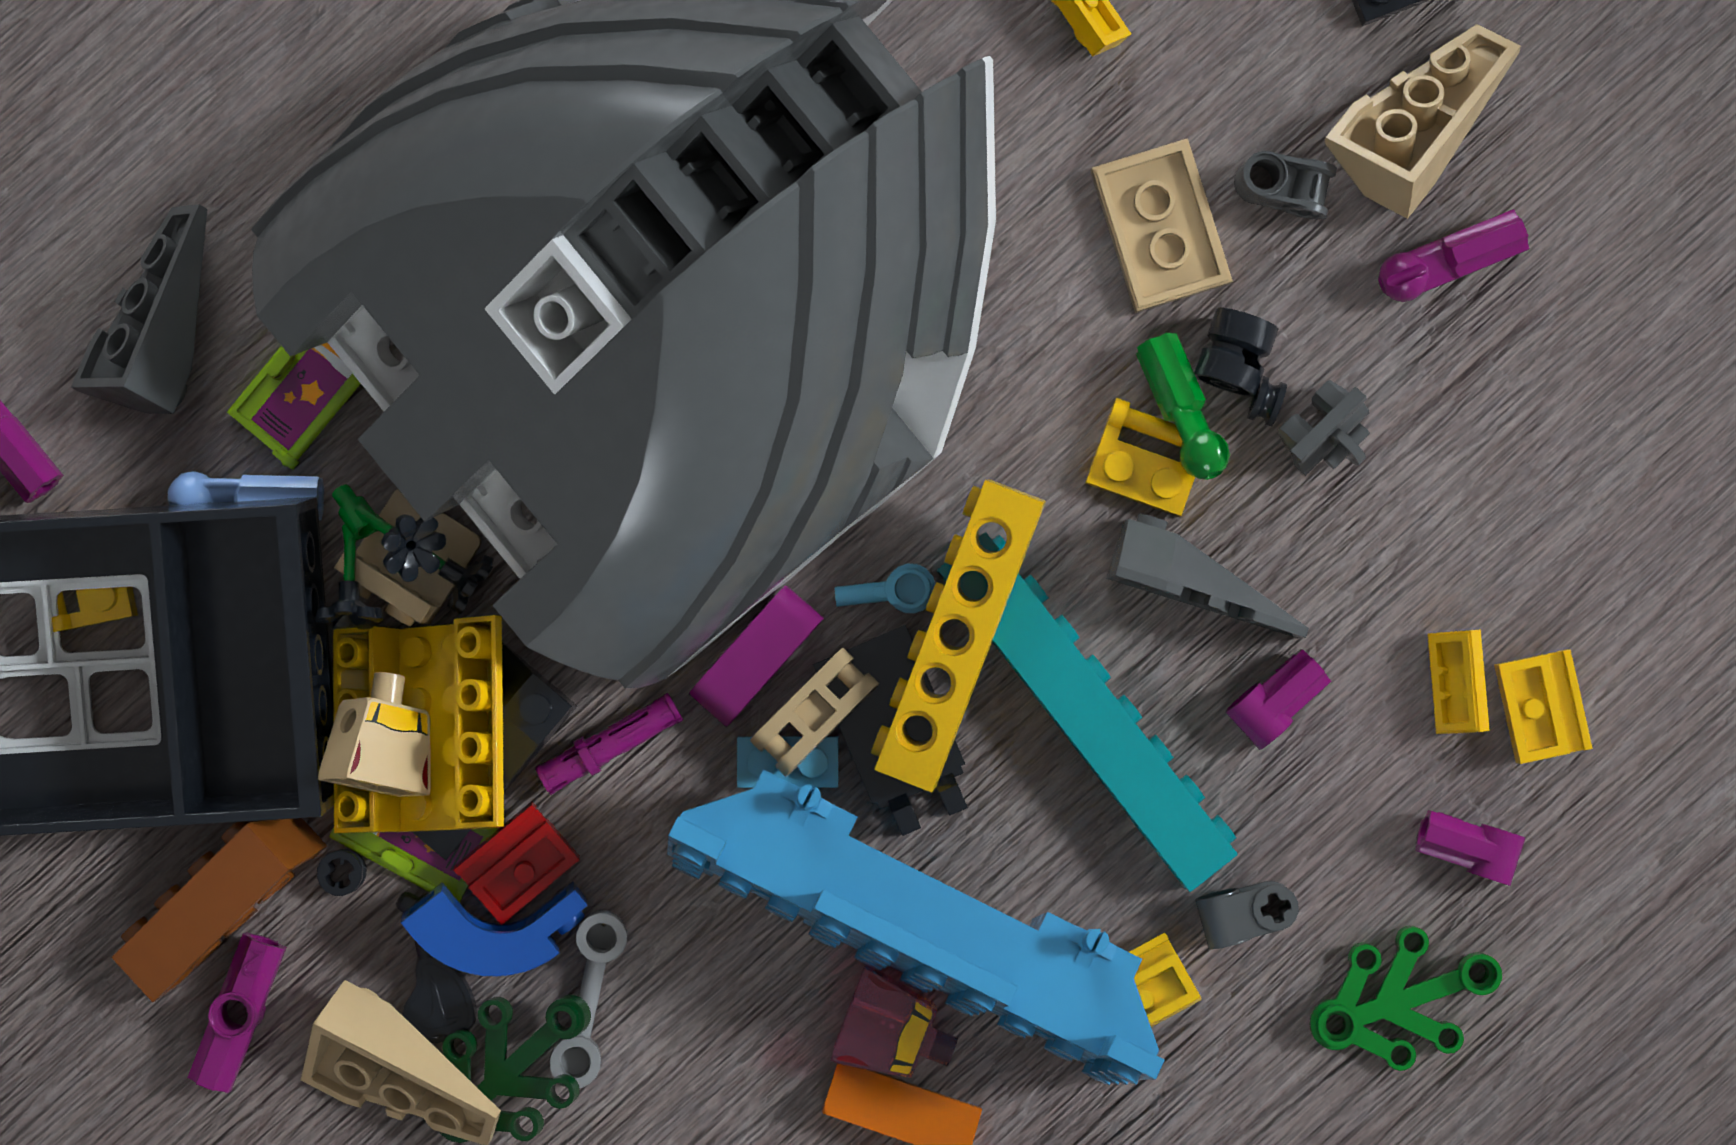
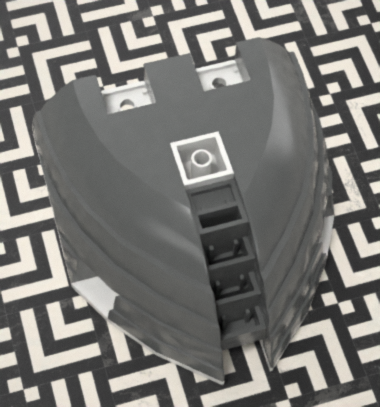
M517 0L502 13L460 31L444 49L414 67L368 104L333 145L288 185L258 219L251 229L258 237L253 251L252 265L256 314L289 356L328 343L384 411L358 438L359 442L420 517L426 522L460 505L516 573L520 580L499 598L493 606L526 647L577 670L602 678L618 680L624 688H641L653 685L666 679L694 659L756 604L782 587L843 533L875 511L942 453L976 349L996 224L993 59L990 56L964 66L956 74L943 79L922 92L868 27L893 0ZM389 339L404 355L402 361L397 360L391 354ZM522 501L536 517V524L529 522L522 514Z

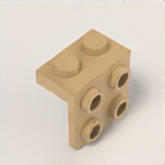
M398 489L392 494L379 514L381 518L394 527L396 518L400 515L407 514L413 516L415 521L420 518V515ZM441 513L434 517L439 523L435 531L446 536V545L443 549L433 551V553L445 561L449 557L465 568L480 548L481 539L475 532L445 513ZM376 531L364 538L356 550L355 581L360 583V596L366 599L372 593L389 603L385 612L410 627L415 620L419 623L431 624L450 595L453 584L437 574L439 569L430 574L422 567H418V576L411 582L404 581L398 572L390 574L383 565V559L389 552L381 544L384 534ZM344 553L334 567L343 574Z

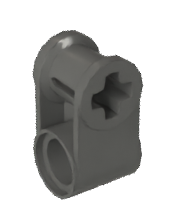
M1260 151L1253 154L1238 168L1234 176V187L1237 194L1248 203L1283 210L1298 217L1326 219L1328 209L1324 207L1329 180L1336 176L1337 167L1320 160L1296 158L1271 151ZM1252 167H1262L1270 173L1272 185L1269 189L1258 188L1252 183L1250 178Z
M1264 881L1242 888L1221 890L1195 899L1208 949L1210 950L1237 945L1254 937L1284 930L1294 923L1299 912L1298 901L1294 893L1282 883L1276 881ZM1274 893L1278 899L1285 900L1286 902L1285 905L1278 908L1279 916L1272 918L1267 911H1261V906L1268 904L1267 895Z

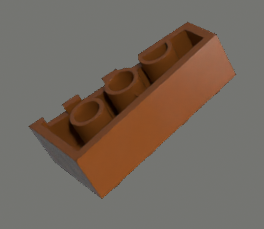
M302 818L236 822L221 836L226 845L219 852L214 854L210 850L187 870L192 878L182 888L175 884L155 901L154 906L159 911L149 921L143 916L121 935L125 944L111 958L152 1002L175 989L223 944V941L220 939L223 935L226 938L245 924L258 911L254 907L256 903L262 904L296 876L292 870L311 858L314 859L327 847L326 843Z

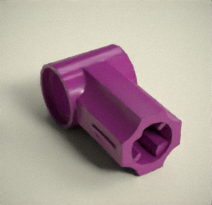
M1300 649L1276 669L1262 684L1258 682L1240 695L1225 712L1253 744L1261 750L1279 737L1293 722L1291 717L1332 681L1328 678L1322 667L1303 649Z
M1428 810L1419 827L1415 851L1466 867V872L1511 886L1526 837L1481 823V826H1477L1441 812L1437 813Z

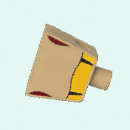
M376 672L373 678L371 698L348 699L341 702L319 769L318 780L397 797L430 795V715L426 710L402 705L405 676L387 672Z

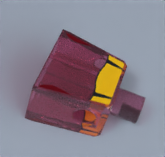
M865 964L831 1051L830 1061L911 1078L920 1056L948 1066L958 1038L931 1027L937 1013V1006L933 1002L882 971Z

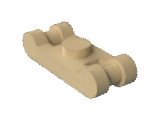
M844 648L840 649L750 739V742L760 752L765 749L778 762L775 767L785 777L791 774L880 684L870 673L864 676L852 664L854 657ZM837 677L850 689L840 700L827 688ZM789 724L803 736L793 747L779 735Z

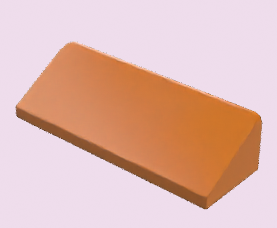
M839 1060L822 1106L823 1114L913 1145H972L982 1112L981 1107Z

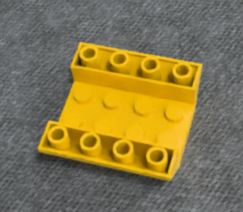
M490 615L454 619V624L404 629L373 626L372 629L346 628L333 630L334 720L338 707L343 700L371 698L374 673L387 672L405 676L402 705L426 710L430 715L431 764L430 795L397 797L334 783V833L419 832L504 827L502 616Z

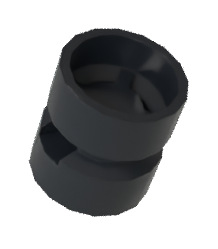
M1218 307L1207 334L1212 341V345L1203 348L1194 371L1196 379L1238 395L1256 396L1265 370L1259 363L1260 358L1270 355L1279 328L1269 321L1246 312Z

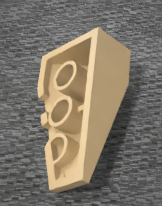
M344 980L313 1023L301 1081L345 1104L361 1108L363 1103L368 1101L387 1107V1116L403 1120L405 1115L409 1113L424 1118L426 1123L435 1131L482 1145H488L492 1140L501 1110L390 1003L379 998L373 991L367 988H359Z

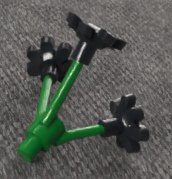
M348 484L341 485L334 490L332 497L339 505L338 515L345 523L342 526L344 539V581L339 582L338 601L329 607L317 609L315 621L319 623L333 622L332 629H344L350 627L351 623L358 629H372L373 622L384 621L381 608L369 607L360 601V583L355 581L356 541L364 539L376 531L384 534L381 544L389 551L383 559V565L390 574L398 572L404 581L411 582L418 576V567H422L430 574L439 569L437 574L453 584V595L447 606L458 614L465 610L468 598L478 585L476 581H483L490 574L494 558L484 555L480 562L475 561L473 565H467L465 568L449 557L445 561L433 553V551L443 549L446 545V536L435 531L439 524L435 518L425 522L420 517L415 521L413 516L403 514L396 518L394 527L376 514L363 496H356Z

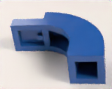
M442 882L402 913L401 924L427 953L449 967L480 976H507L534 969L560 954L558 943L551 934L558 930L563 935L574 928L585 917L582 910L588 905L585 895L574 882H571L526 918L501 925L482 921L471 915Z

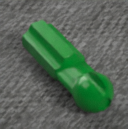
M1164 333L1161 336L1146 340L1137 347L1138 352L1136 356L1164 420L1175 423L1183 441L1179 453L1182 467L1189 475L1198 479L1208 480L1219 476L1228 465L1230 457L1229 447L1222 435L1211 431L1201 411L1206 399L1177 333Z

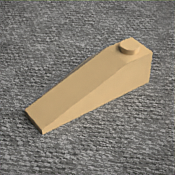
M1476 24L1432 52L1430 60L1408 74L1402 71L1390 79L1388 87L1371 98L1366 94L1355 101L1326 136V146L1365 197L1408 219L1437 182L1519 54L1521 46Z

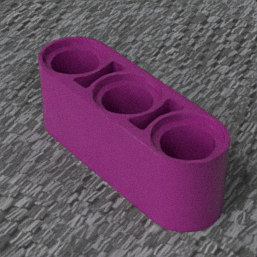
M785 585L689 692V695L727 728L824 618L789 586Z

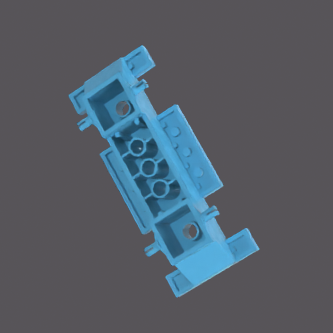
M765 770L762 771L753 789L683 811L681 816L677 817L668 835L667 855L674 858L672 867L698 880L702 872L711 877L713 874L721 877L718 885L725 890L745 899L749 892H752L768 900L765 906L766 910L790 922H793L797 915L804 918L802 922L811 926L808 935L833 948H836L840 942H843L857 949L854 958L879 971L882 968H886V966H891L903 972L900 981L926 994L928 991L932 992L933 989L939 990L948 995L945 1004L966 1015H979L980 1012L985 1014V1012L989 1011L1000 1016L997 1025L1010 1033L1025 1038L1026 1035L1033 1037L1036 1034L1046 1039L1045 1050L1070 1062L1075 1059L1084 1063L1082 1072L1104 1084L1110 1085V1083L1119 1085L1120 1082L1128 1085V1082L1137 1085L1139 1080H1156L1165 1059L1157 1056L1159 1048L1134 980L1142 959L1109 942V936L1105 931L1101 933V929L1085 930L1049 912L1033 918L1028 926L850 837L849 834L858 818L857 816L821 798L817 787L815 789L812 785L799 787Z

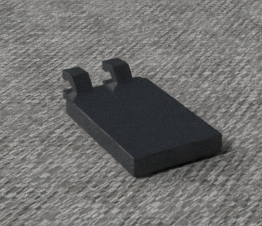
M906 625L846 650L854 657L852 664L864 676L870 673L880 684L839 724L872 804L878 803L880 809L890 806L902 836L921 828L908 797L924 791V789L874 770L879 757L871 754L881 726L884 725L890 728L897 709L890 707L889 704L899 678L909 680L915 661L907 658L913 641ZM833 656L813 664L816 673ZM925 672V686L930 692L935 694L933 687L930 683V680L927 676V673ZM838 677L827 686L839 700L850 690ZM916 715L907 719L906 731L912 739L922 742L932 737V725L925 717ZM955 739L936 786L949 816L968 808L955 779L956 776L964 773L961 766L965 765Z

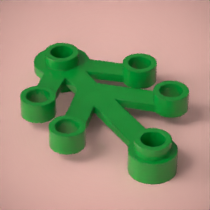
M1412 925L1405 926L1398 931L1395 938L1398 950L1375 999L1358 1005L1356 1004L1368 975L1373 974L1379 969L1382 958L1379 950L1369 943H1357L1350 949L1348 954L1350 968L1336 998L1327 999L1319 1003L1310 1016L1309 1026L1311 1034L1320 1045L1331 1050H1342L1354 1044L1384 1058V1061L1393 1069L1405 1071L1411 1068L1416 1061L1415 1048L1402 1038L1388 1040L1364 1027V1025L1385 1019L1430 1040L1432 1045L1443 1053H1455L1462 1047L1464 1035L1457 1025L1450 1021L1437 1022L1411 1008L1464 989L1477 995H1488L1499 987L1502 981V969L1493 957L1481 952H1473L1462 958L1458 969L1405 987L1418 957L1425 954L1429 947L1427 934L1422 929ZM1415 932L1420 936V945L1417 949L1409 951L1404 946V939L1408 934ZM1362 950H1370L1373 954L1372 963L1365 968L1359 967L1356 961L1358 953ZM1481 963L1485 968V975L1479 981H1472L1469 977V970L1472 965ZM1335 1014L1340 1015L1343 1019L1342 1028L1337 1032H1329L1326 1028L1327 1019ZM1448 1028L1453 1029L1455 1033L1453 1043L1448 1046H1442L1439 1042L1440 1032ZM1396 1046H1405L1408 1052L1407 1058L1401 1063H1394L1391 1059L1392 1050Z

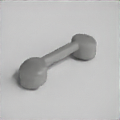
M596 910L587 914L580 921L576 933L577 946L586 957L579 997L590 1008L591 1020L589 1026L585 1031L572 1039H560L554 1045L550 1056V1069L553 1077L555 1078L561 1074L571 1075L577 1080L579 1088L589 1085L597 1077L600 1070L601 1053L597 1043L591 1038L605 966L607 962L616 959L623 952L627 944V929L623 920L617 914L608 910Z

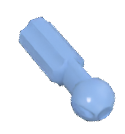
M191 471L181 473L168 488L169 505L317 497L319 520L322 519L324 510L323 479L318 476L242 475L240 479L210 478L203 473Z

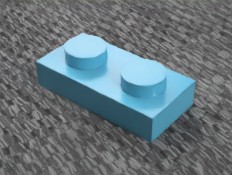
M753 736L737 737V788H754L763 770L799 787L812 785L813 788H838V736H827L787 777L775 767L778 762L765 749L760 752L750 742ZM803 736L781 737L793 747Z

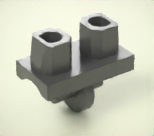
M1328 380L1315 392L1311 399L1313 406L1325 417L1313 428L1301 416L1295 414L1278 430L1280 439L1291 452L1294 466L1305 476L1322 459L1332 469H1335L1345 458L1358 466L1366 459V455L1359 447V444L1370 434L1360 424L1369 414V409L1364 404L1367 397L1356 387L1348 392L1343 387Z

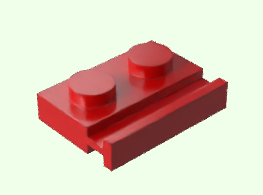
M531 801L508 820L504 827L496 830L454 866L453 871L465 881L473 894L502 925L580 860V855Z

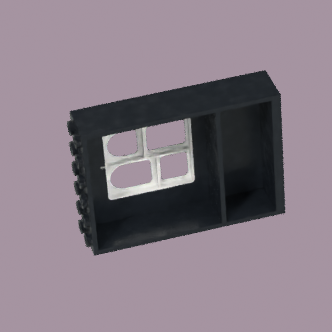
M317 497L0 515V594L29 593L33 596L36 604L39 649L33 655H0V679L52 674L64 676L68 681L72 730L65 736L19 739L0 736V836L321 817L334 805V783L318 780L319 769L334 723V702L327 623L315 621L317 609L326 607ZM135 587L139 589L142 595L145 644L141 648L73 653L63 649L60 631L53 632L52 617L58 616L57 597L60 592L64 590ZM136 669L145 671L149 677L153 720L151 728L147 731L98 732L93 723L90 677L92 674L102 671Z

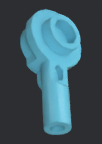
M908 563L898 566L891 572L886 581L835 587V600L837 607L889 601L891 605L903 613L914 614L926 609L936 583L933 575L927 568L919 564Z

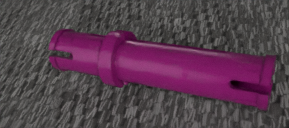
M667 692L649 705L638 709L601 732L587 739L580 737L574 740L573 747L553 759L536 766L535 770L547 792L552 795L567 784L588 773L593 776L601 772L600 767L654 737V735L682 722L683 718Z

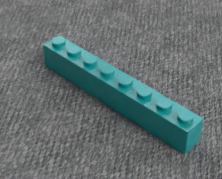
M987 532L979 536L980 544L988 551H999L1006 544V541L1000 535L994 539H991ZM947 563L937 569V573L945 583L952 568V565ZM968 571L963 574L960 587L968 598L980 599L988 591V582L980 572ZM1018 573L992 643L1180 884L1187 891H1193L1238 855L1230 844L1237 837L1218 814L1210 819L1199 803L1205 799V796L1187 774L1181 779L1177 777L1167 764L1174 757L1159 737L1155 734L1148 739L1136 723L1143 717L1132 702L1124 694L1116 699L1105 685L1111 679V676L1093 654L1085 659L1073 644L1080 637L1066 618L1061 614L1054 619L1042 603L1049 599L1039 583L1032 575L1023 579Z

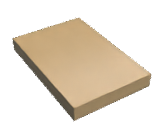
M1188 138L1091 169L1093 181L1135 313L1229 285L1233 282Z

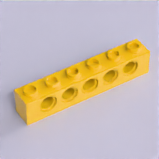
M990 479L984 481L982 488L973 485L962 513L965 516L971 517L964 536L954 534L945 556L944 563L952 565L945 585L936 582L926 606V611L934 614L927 633L921 630L917 631L907 658L915 661L909 680L899 678L890 700L889 706L897 709L890 728L882 725L875 739L871 754L878 756L879 759L874 770L931 793L937 786L1046 503L1045 500ZM994 522L1004 528L1007 540L1001 550L995 552L988 551L980 544L979 531L985 523ZM977 571L985 576L988 582V591L983 598L971 599L962 592L960 581L965 572ZM957 619L966 624L970 634L966 645L954 647L944 640L942 628L946 621ZM934 667L945 670L951 679L950 690L944 694L930 692L924 683L926 670ZM916 715L925 717L932 725V737L922 742L912 739L906 731V722L909 717Z

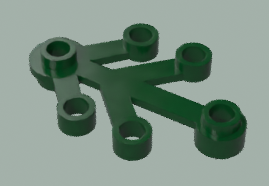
M565 995L554 1001L546 1011V1023L507 1058L508 1023L513 1016V1008L510 1002L503 997H493L485 1001L478 1010L479 1022L486 1028L484 1080L477 1088L491 1101L500 1095L545 1099L552 1107L558 1109L566 1108L578 1098L580 1088L577 1080L571 1075L561 1074L555 1078L523 1076L521 1074L560 1038L572 1039L587 1029L591 1020V1011L588 1004L576 995ZM491 1005H495L501 1010L502 1019L500 1022H496L490 1017L489 1008ZM559 1011H565L570 1015L572 1020L570 1028L563 1027L559 1023ZM461 1029L445 1038L442 1050L444 1056L471 1081V1057L476 1053L478 1044L476 1037L470 1031ZM455 1038L465 1042L467 1048L465 1055L456 1052L454 1048ZM557 1083H562L568 1088V1099H562L556 1094L555 1086ZM524 1107L517 1112L501 1110L495 1131L510 1132L519 1141H529L542 1131L544 1119L542 1114L533 1107ZM521 1116H526L532 1121V1132H527L521 1128ZM440 1132L443 1137L452 1142L463 1143L469 1141Z

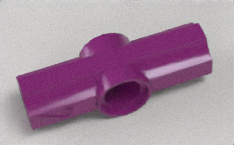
M248 932L242 934L220 994L209 1008V1022L187 1077L194 1081L196 1085L212 1091H222L225 1093L232 1091L254 1031L265 1016V1003L287 948L278 943V941ZM230 1000H238L246 1007L248 1016L244 1025L236 1024L229 1018L227 1006Z

